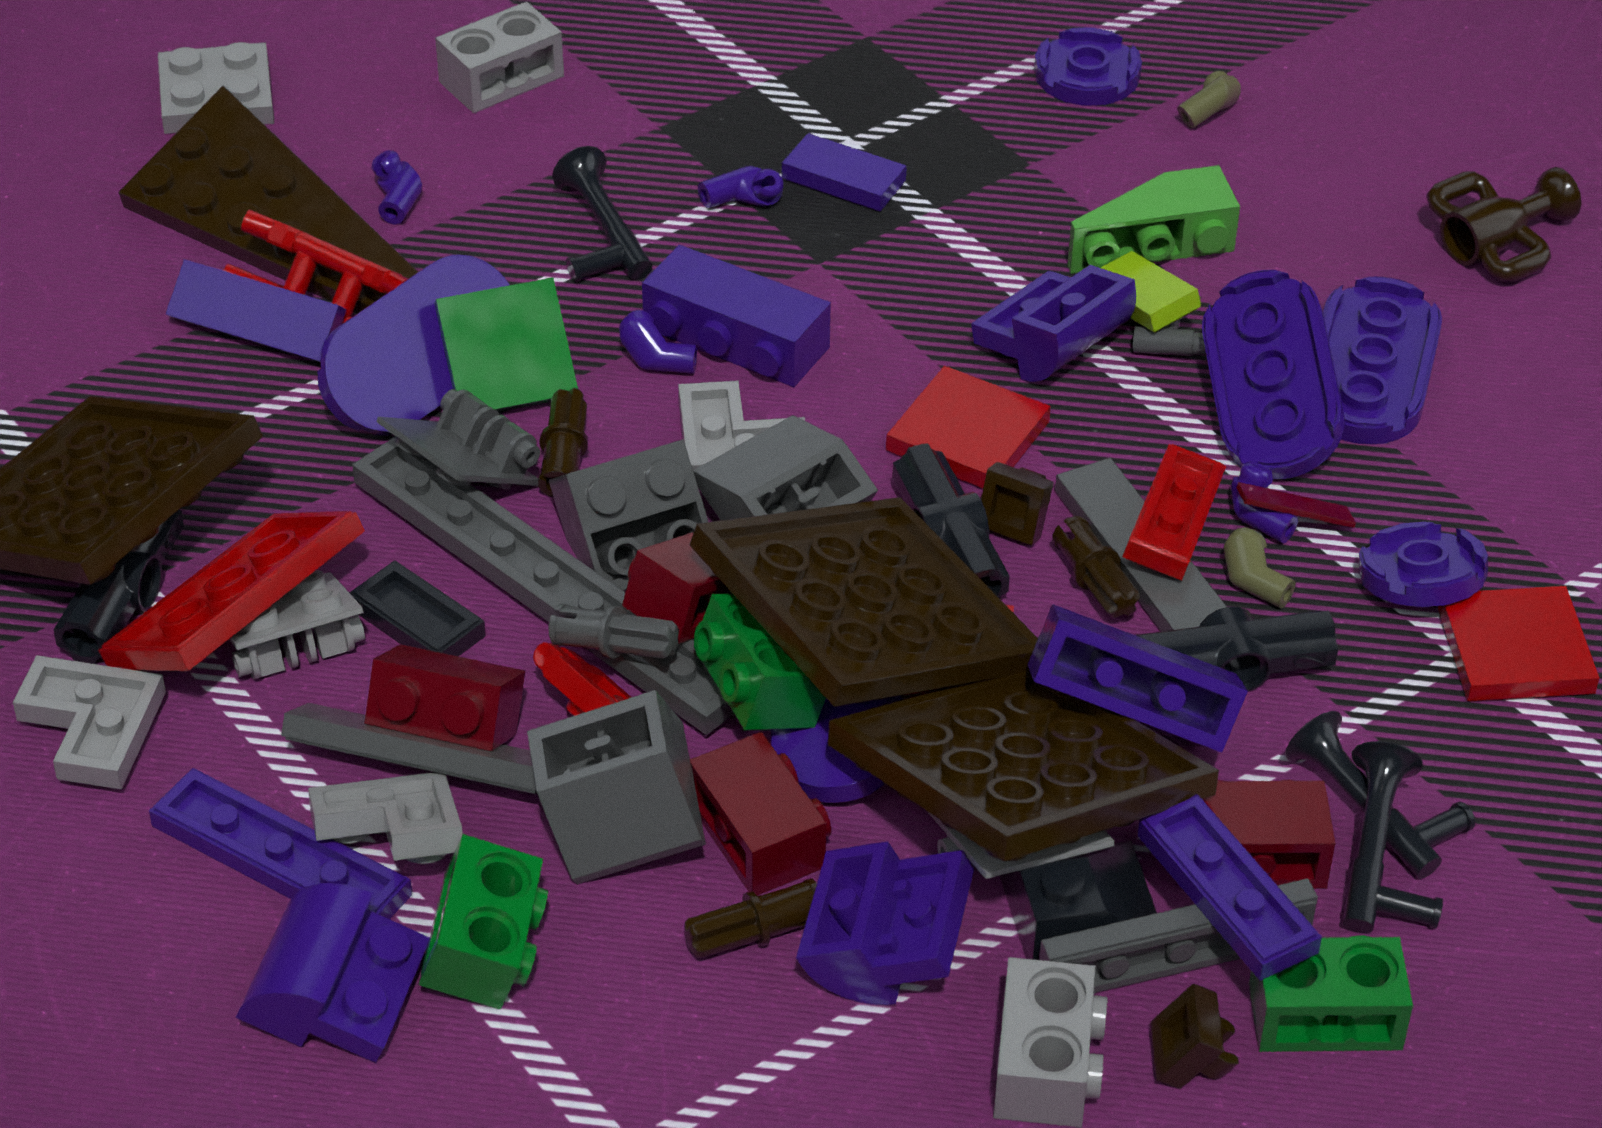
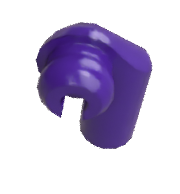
M387 150L374 158L371 167L373 173L379 177L377 180L379 186L386 193L378 207V212L386 222L396 225L403 222L422 191V181L408 162L400 160L397 152Z
M634 310L622 320L619 327L621 343L640 368L650 371L695 374L697 364L696 344L666 342L655 326L653 316L643 310Z

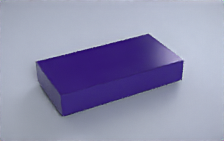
M808 133L782 162V178L881 211L905 183L906 165Z

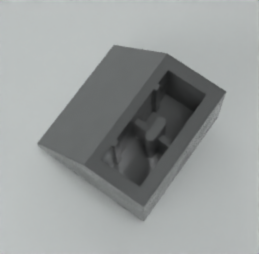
M794 415L693 470L699 490L721 521L872 501L878 492V489L843 439Z
M684 439L549 480L566 540L577 559L621 590L627 589L629 566L636 556L637 550L692 533L695 530L696 524L708 522Z
M656 690L527 731L536 791L570 876L576 884L706 845L683 722Z

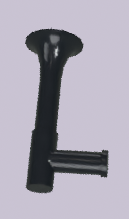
M593 146L577 147L567 152L558 160L553 168L552 179L555 186L562 191H579L607 234L606 237L611 246L575 258L573 256L567 258L566 264L569 275L573 282L576 283L581 281L582 278L623 265L630 278L634 280L645 278L652 271V263L631 228L623 221L604 190L600 177L605 171L607 160L604 152L598 147Z
M1337 711L1320 714L1305 724L1293 736L1286 748L1285 757L1289 762H1299L1306 759L1322 767L1364 813L1368 791L1367 777L1352 762L1341 745L1338 730L1342 723V716ZM1457 802L1450 809L1412 826L1398 809L1392 807L1386 842L1416 877L1423 879L1431 875L1442 863L1441 857L1432 846L1460 832L1472 830L1475 827V816L1466 803Z
M1371 741L1359 744L1352 750V760L1356 766L1366 772L1368 791L1357 858L1353 860L1343 926L1356 933L1372 932L1374 930L1376 913L1380 912L1428 924V927L1436 929L1442 913L1443 898H1430L1381 886L1384 872L1383 858L1392 805L1397 788L1403 778L1417 775L1422 770L1423 761L1417 753L1408 747L1396 743Z

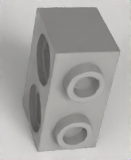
M527 1L435 37L439 82L472 113L564 76L562 32Z
M1008 957L994 1119L1082 1127L1085 1098L1100 1099L1103 1071V1055L1089 1053L1090 1039L1104 1040L1107 997L1093 995L1095 966Z

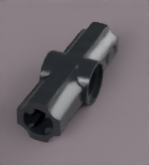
M928 443L909 447L899 460L893 462L892 479L903 500L1000 598L1009 592L1010 576L989 539L988 518L980 497L975 492L964 493L942 451L933 450Z
M178 509L159 526L158 533L152 539L136 545L115 563L116 567L109 576L91 585L78 583L77 592L53 629L56 646L67 651L75 661L96 664L97 660L102 657L98 651L102 648L101 645L125 628L134 611H147L151 608L161 584V565L184 528L181 510Z
M1225 607L1207 615L1199 627L1136 635L1236 673L1248 692L1261 686L1272 673L1336 665L1338 654L1335 624L1329 610L1254 619L1252 614L1244 608Z

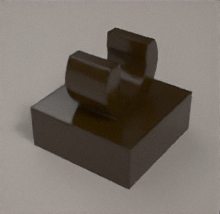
M1000 462L994 463L987 469L981 501L988 518L989 530L1032 546L1042 536L1054 482L1047 480L1045 475L1023 467L1017 469Z
M1193 983L1151 1021L1157 1081L1181 1089L1199 1072L1212 1079H1221L1239 1064L1238 1056L1224 1051L1223 1043L1235 1034V1028L1229 1021L1220 1017L1217 992Z

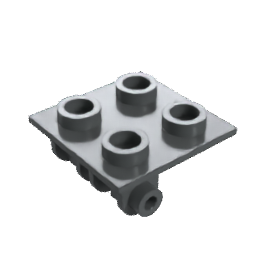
M452 389L445 393L440 403L443 412L439 421L380 416L376 420L378 424L397 437L395 444L400 449L412 455L427 458L437 466L436 474L449 483L461 487H469L472 482H485L504 490L511 489L512 484L538 486V478L527 471L528 468L538 461L540 456V449L537 447L535 437L511 422L507 417L499 415L498 411L488 406L468 390L457 391Z

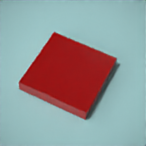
M944 365L887 433L886 450L903 456L909 447L928 443L933 450L943 452L958 479L983 488L987 469L994 463L1000 462L1011 467L1016 465L1049 423L1051 406Z
M1566 586L1477 591L1467 599L1449 605L1438 606V612L1467 701L1596 694L1599 675Z

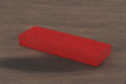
M1168 444L1122 557L1182 581L1226 465L1177 445Z

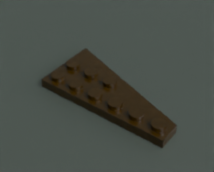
M224 86L118 192L124 208L285 281L296 254L241 231L242 221L249 209L302 230L371 262L382 265L408 279L418 273L407 260ZM317 264L307 291L332 302L343 274ZM363 285L353 312L359 313L385 294Z

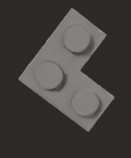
M739 381L678 384L682 437L693 470L786 419L744 421Z
M36 655L13 701L17 721L68 729L53 760L58 780L122 789L166 691L163 674Z
M433 772L308 788L310 813L316 841L333 839L342 844L355 843L366 839L369 834L386 832L393 861L406 859L413 863L424 864L439 861L446 854L454 853L462 836V825L446 775Z

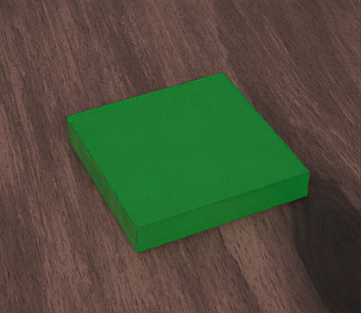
M553 277L435 300L434 305L453 389L457 391L468 390L498 412L551 402L553 394L559 389L567 391L573 387L578 389Z

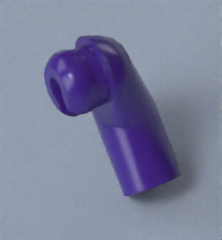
M745 166L699 182L698 193L702 204L707 209L733 200L758 207H766L779 201L782 196L784 183L780 174L775 170Z
M1254 461L1246 462L1241 466L1239 477H1234L1230 486L1235 514L1242 522L1284 544L1296 530L1298 517L1288 513L1244 504L1236 488L1238 482L1268 488L1273 481L1272 471L1268 467Z

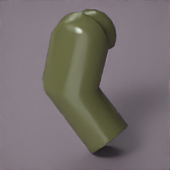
M1224 71L1210 73L1204 81V88L1177 107V111L1184 123L1193 129L1216 112L1234 105L1241 94V86L1236 77L1228 75Z
M1246 527L1236 529L1227 538L1223 549L1230 582L1234 586L1276 607L1284 608L1293 595L1296 585L1295 580L1267 567L1264 550L1267 544L1261 533Z

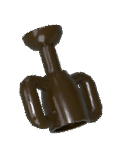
M1558 167L1544 171L1537 180L1534 194L1521 200L1499 197L1486 177L1474 171H1464L1435 183L1426 195L1429 208L1442 219L1440 226L1441 239L1451 258L1465 266L1482 261L1487 271L1502 282H1514L1543 269L1551 260L1549 245L1542 237L1526 226L1527 221L1542 214L1560 222L1574 219L1580 213L1582 205L1581 193L1576 181L1567 171ZM1471 192L1477 193L1480 200L1461 208L1449 203ZM1513 242L1529 249L1506 261L1501 260L1498 255L1499 252L1503 251Z

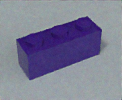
M680 244L642 282L643 311L653 316L655 319L654 324L662 336L684 344H696L698 350L786 385L795 387L830 348L831 302Z
M1052 604L1028 662L1034 682L1219 752L1224 750L1248 692L1236 673Z

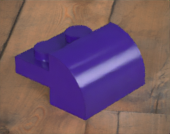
M1093 265L1087 266L1073 277L1049 270L972 322L974 344L994 350L1004 356L1018 359L1020 379L1031 382L1042 381L1130 319L1136 305L1135 279Z
M889 841L826 851L796 959L805 972L825 989L849 1000L874 1005L896 1004L902 983L949 977L974 873L972 863L964 850L900 860Z
M320 883L307 886L296 892L290 899L235 1018L299 1047L303 1046L310 1033L376 1063L386 1045L430 937L368 910L367 907L373 893L367 890L338 883Z

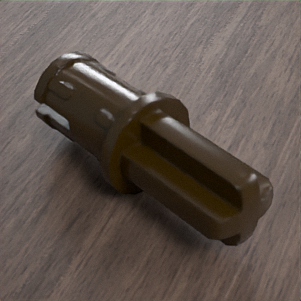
M574 387L569 391L559 389L553 394L548 426L540 434V447L544 453L541 474L538 477V487L543 493L553 497L549 480L578 471L580 457L588 449V437L584 432L587 403L583 400V392Z
M1073 516L1065 519L1064 522L1075 537L1071 540L1058 525L1052 534V541L1073 567V578L1078 586L1090 590L1110 617L1117 618L1123 614L1128 617L1137 610L1135 604L1140 599V593L1121 569V559L1116 550L1102 544L1085 518Z
M809 878L802 883L760 896L750 891L743 894L742 902L688 918L684 923V933L691 953H694L696 957L704 958L755 941L758 947H764L769 944L770 937L804 927L815 893L816 881Z

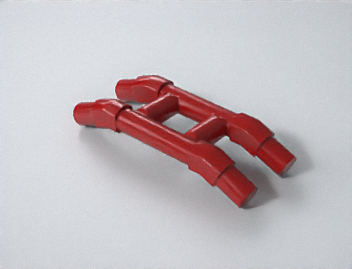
M250 209L242 221L241 231L296 254L285 284L282 286L229 263L223 270L303 295L307 292L317 264L343 274L331 302L347 309L342 324L352 318L351 315L363 285L387 294L408 279L382 265L371 262L302 230Z

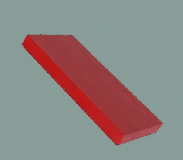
M351 511L272 514L101 645L102 648L98 651L106 666L130 670H191L364 533L365 530L357 513Z

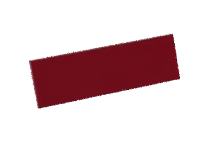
M1238 482L1236 486L1244 504L1351 528H1354L1356 525L1351 512L1344 505Z

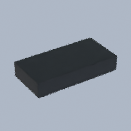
M395 560L349 592L362 606L363 613L358 615L402 645L460 656L486 637L483 619Z

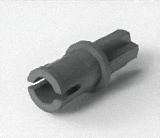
M559 604L554 608V612L556 615L565 616V618L551 615L549 619V637L554 645L599 650L606 658H617L621 653L663 659L674 655L679 646L677 640L679 628L673 621L627 615L623 607L611 606L604 611Z

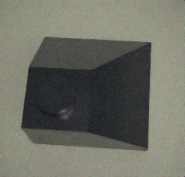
M1131 840L1116 842L1113 847L999 875L1026 959L1039 960L1041 940L1157 913Z

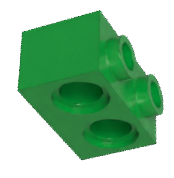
M712 594L704 618L696 627L693 647L743 729L815 728L826 698L794 661L784 653L783 649L747 611L734 594Z
M462 834L444 875L418 985L500 1010L513 983L525 986L537 950L536 944L526 942L528 930H536L538 928L548 897V890L538 887L543 858Z
M1356 935L1351 937L1322 938L1319 953L1261 981L1252 971L1250 973L1249 988L1259 1052L1401 1051L1404 1048L1413 1002L1400 937Z

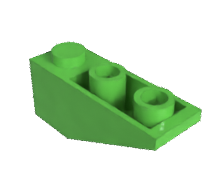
M1219 165L1165 172L1071 222L1067 267L1070 274L1078 273L1089 265L1100 268L1130 251L1137 253L1152 263L1233 252L1235 250L1240 205Z

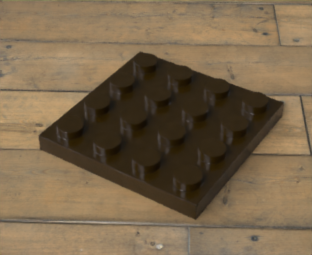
M89 396L0 468V569L89 585L103 580L114 571L115 563L136 545L152 539L158 533L159 526L178 509L195 502L201 496L202 489L221 472L235 467L243 460L244 453L263 437L254 415Z
M901 497L696 524L689 544L691 548L834 707L1005 677L1029 670L1028 662L1038 638Z
M1030 670L1005 677L960 684L829 720L827 745L853 761L859 769L868 771L895 789L901 797L913 801L940 819L946 827L955 829L985 849L991 857L1003 862L1018 861L1024 859L1028 854L1059 844L1075 843L1084 836L1109 828L1131 825L1135 820L1163 812L1196 794L1201 799L1216 795L1219 770L1132 718L1034 682Z

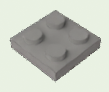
M237 42L228 46L200 49L182 47L174 51L158 52L161 115L164 134L177 133L222 86L227 88L263 124H274L266 42L254 44Z

